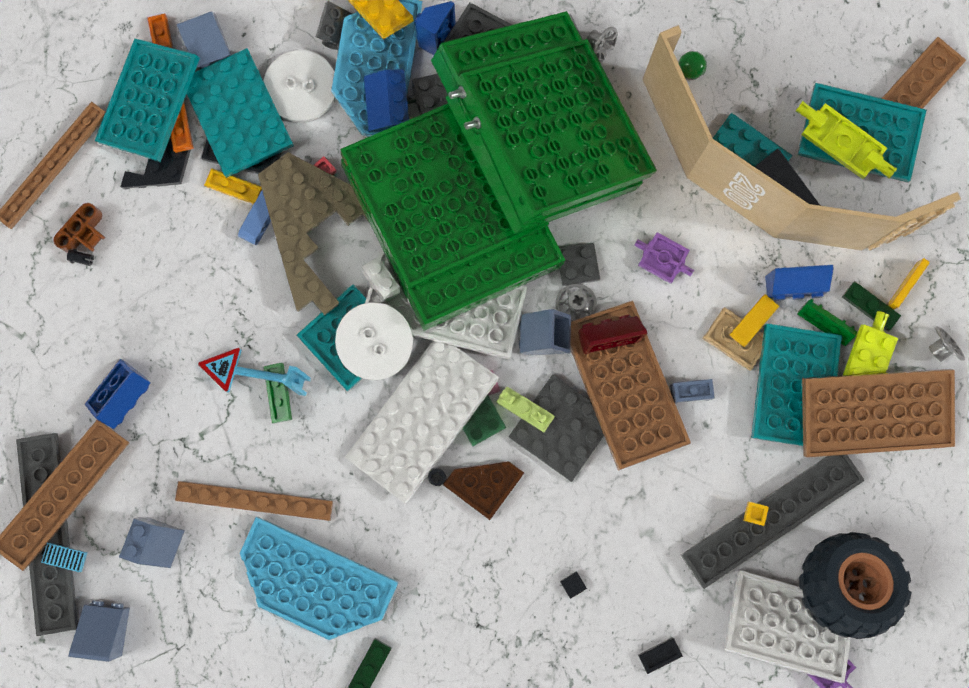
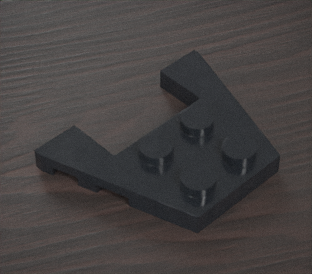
M170 136L161 162L148 159L144 175L125 171L120 187L126 190L135 187L146 188V186L159 187L182 184L191 150L175 153Z

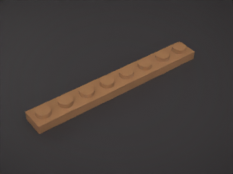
M91 101L0 209V222L13 229L102 123L106 113L104 110Z
M178 481L175 501L327 521H331L333 501L181 481Z

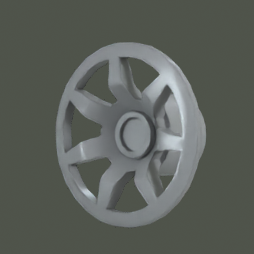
M608 27L602 33L593 30L588 35L587 39L598 60L601 57L605 60L607 56L606 48L614 49L618 36L615 27Z
M583 284L565 286L556 298V309L561 312L559 304L568 305L569 308L565 313L575 312L576 320L580 319V311L583 310L592 315L595 314L597 308L595 294ZM573 287L580 288L579 291L571 292L569 290ZM583 289L589 292L591 297H587L585 293H583ZM566 291L569 296L568 300H560L561 295ZM593 300V310L591 311L586 305L587 302Z
M937 326L935 330L940 339L929 346L932 354L940 362L952 354L961 361H964V354L957 343L946 331Z

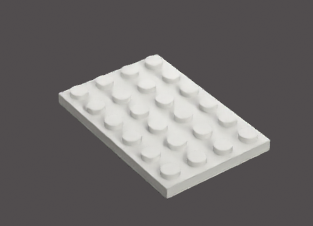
M741 570L738 571L724 650L835 682L845 683L851 637L845 638L831 633L828 627L820 626L812 618V612L805 608L802 598H804L803 591L798 586Z

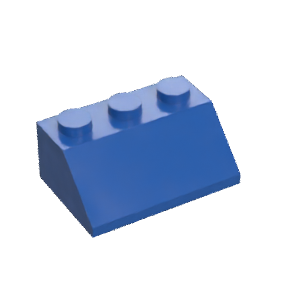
M449 1L425 7L422 13H418L414 23L419 48L434 55L440 44L444 43L456 24L454 2Z
M404 69L382 70L364 76L368 132H381L408 121Z
M833 265L775 268L765 276L767 296L774 298V301L785 300V297H793V300L804 299V296L822 298L824 294L830 291L834 267Z
M120 359L84 405L97 420L115 429L117 425L123 422L124 416L128 411L134 408L139 397L148 390L151 382L127 362Z

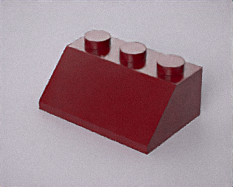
M630 315L621 316L619 320L615 321L606 319L597 325L587 323L582 325V328L578 331L583 354L638 343L648 334L637 316L631 317Z

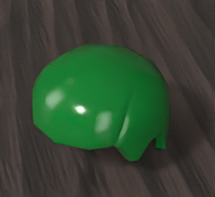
M698 51L685 53L678 63L686 79L696 80L706 72L707 62L705 57Z

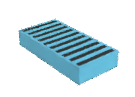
M47 543L41 563L82 572L88 552Z

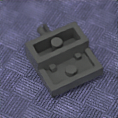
M438 74L412 79L414 95L407 96V104L416 102L420 115L448 104L446 100L448 93Z

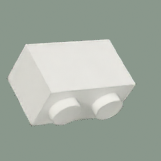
M379 257L362 266L363 275L384 304L400 295V286Z

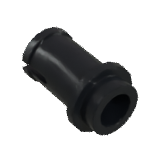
M77 249L69 250L67 253V260L72 264L76 262L91 266L93 261L89 260H94V255L78 252Z

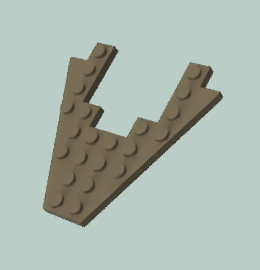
M288 152L260 172L258 177L295 308L299 312L309 303L313 302L325 316L337 307L339 302L304 261L318 250V246L308 236V233L335 212H337L347 226L362 215L367 221L368 219L350 184Z

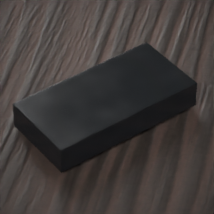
M672 637L638 654V657L646 673L649 674L683 657L675 639Z

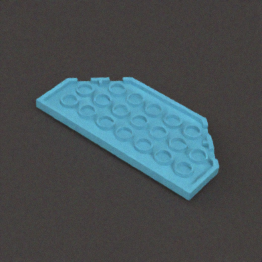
M399 0L413 15L415 21L418 13H421L423 1ZM358 11L348 15L343 20L331 92L361 135L370 137L379 133L368 132L364 76L382 70L404 69L406 94L408 93L417 38L414 21L383 40Z
M260 517L255 518L240 551L241 559L244 561L247 569L246 573L250 585L253 587L258 607L328 640L382 620L399 583L388 576Z

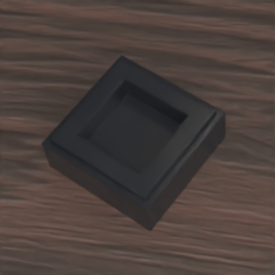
M577 571L560 581L570 599L587 589Z

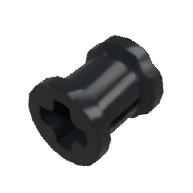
M433 469L428 475V480L434 486H441L446 481V475L441 469ZM440 472V476L443 479L435 483V479L432 476Z

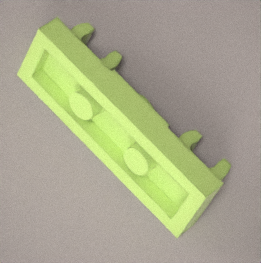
M509 387L502 391L497 400L500 406L543 433L555 417Z

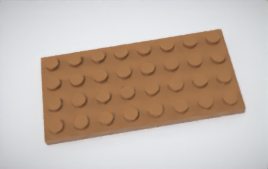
M633 301L571 322L570 350L618 471L691 444L647 335L638 343L583 354L578 336V331L582 328V325L587 323L597 325L606 319L615 321L624 315L637 316L640 319Z
M953 369L802 378L803 456L805 457L955 447V370Z

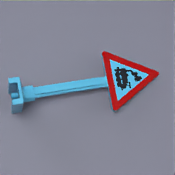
M240 348L198 363L227 393L230 392L235 375L280 382L302 396L307 394L302 389L304 381L310 382L311 379L294 366H289L288 372L285 374L237 367L242 351Z

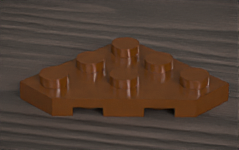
M509 461L454 469L443 486L488 520H491L524 475V472Z

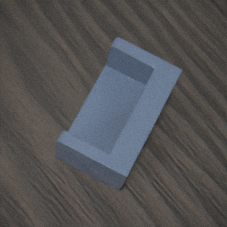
M712 379L678 382L670 385V392L675 404L699 400L708 401L715 398Z

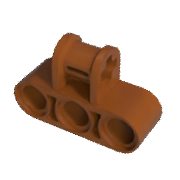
M91 203L82 204L54 236L53 242L55 246L68 252L69 250L76 249L82 243L93 252L95 250L94 247L99 241L105 239L95 229V226L102 219L101 210ZM91 210H94L93 214L88 217V213ZM81 224V228L75 231L76 226ZM68 239V243L63 246L64 240Z

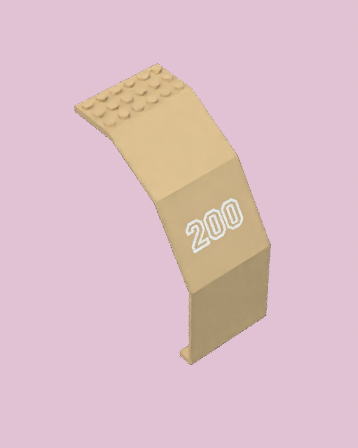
M678 25L660 32L642 80L686 177L774 238L861 251L868 248L871 251L884 243L888 244L901 236L905 237L922 228V226L954 208V203L961 200L958 192L897 217L808 204L712 138L673 53L681 36V29Z

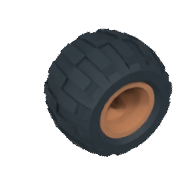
M850 532L833 535L815 545L813 551L807 555L802 565L803 574L799 577V589L803 591L804 598H802L805 608L812 612V618L820 626L828 627L831 633L845 638L864 639L886 633L890 627L895 626L904 616V608L910 603L912 592L909 591L908 584L911 583L909 571H906L902 564L903 558L898 552L892 551L889 548L890 544L878 537L871 538L870 535L865 533ZM853 569L857 571V576L852 573ZM863 580L866 582L867 588L863 586ZM860 594L864 597V601L859 599Z

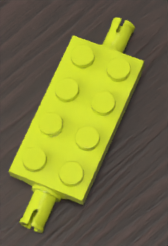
M802 101L795 110L809 120V125L801 135L861 179H864L872 169H877L887 176L888 179L897 170L896 167H893L883 159V154L887 147L826 103L820 110L816 111Z
M877 311L872 327L865 324L860 325L842 376L886 373L898 341L897 337L883 331L889 314Z

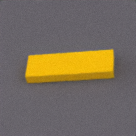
M212 168L204 184L207 188L251 204L255 203L262 191L259 185L234 176L226 178L223 172Z
M923 258L916 262L887 305L893 310L900 307L930 264L928 260Z
M764 294L729 335L745 347L778 309L779 305Z

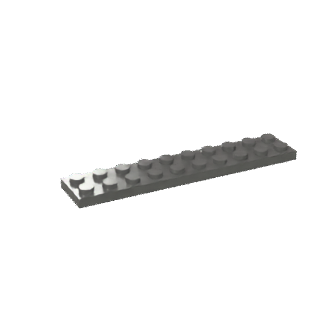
M58 433L16 439L23 507L61 463ZM67 520L48 543L70 548ZM46 545L29 565L36 636L76 630L78 625L73 571L41 563Z
M848 455L827 456L757 503L769 507L764 526L743 521L745 512H743L682 553L681 557L701 587L705 589L865 480Z

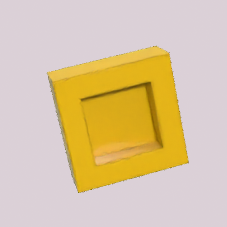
M748 501L743 521L764 526L769 507Z

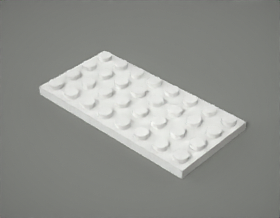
M380 250L378 257L400 286L384 252ZM370 285L365 303H383ZM401 286L400 295L386 304L396 308L405 316L411 326L413 336L510 360L528 286L518 287L423 331Z
M432 341L345 458L406 504L491 391L499 377L456 346Z

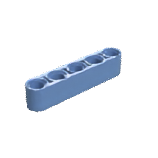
M263 191L260 192L238 233V237L254 245L260 242L271 222Z

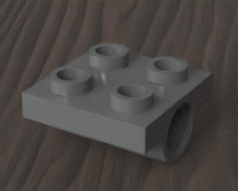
M330 1L326 2L315 37L321 39L325 47L338 50L343 20L348 15H352V13Z

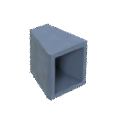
M211 11L176 24L188 53L200 57L197 68L203 69L211 65L210 63L220 61L231 55L215 12Z
M555 309L521 315L519 325L521 330L519 341L520 353L526 355L570 354L571 315Z
M134 518L119 558L140 565L171 568L185 530L152 518Z
M92 600V603L85 604L68 657L106 662L121 657L130 608L123 607V603L104 605V601Z

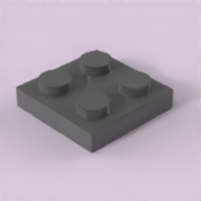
M594 243L560 248L565 258V262L560 268L562 286L600 281Z

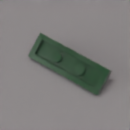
M855 281L852 282L842 298L873 321L877 311L889 314L884 327L887 331H890L901 317L899 313Z
M375 638L348 688H371L392 647Z

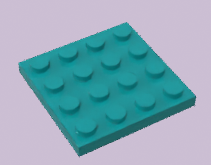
M732 112L713 137L715 141L752 166L757 165L777 148H779L787 161L793 156Z
M354 284L337 298L339 302L337 307L325 316L320 313L296 335L347 392L363 378L356 376L343 365L336 350L335 338L337 328L343 317L353 308L365 304L366 297Z

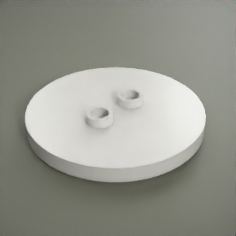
M307 50L287 52L275 59L266 71L264 77L266 88L280 117L287 121L295 123L314 121L323 116L332 107L336 99L331 92L334 70L330 63L317 53Z
M379 302L361 304L350 310L339 323L335 338L336 350L343 365L356 376L368 380L385 379L399 372L408 362L414 343L413 332L405 316L396 308Z

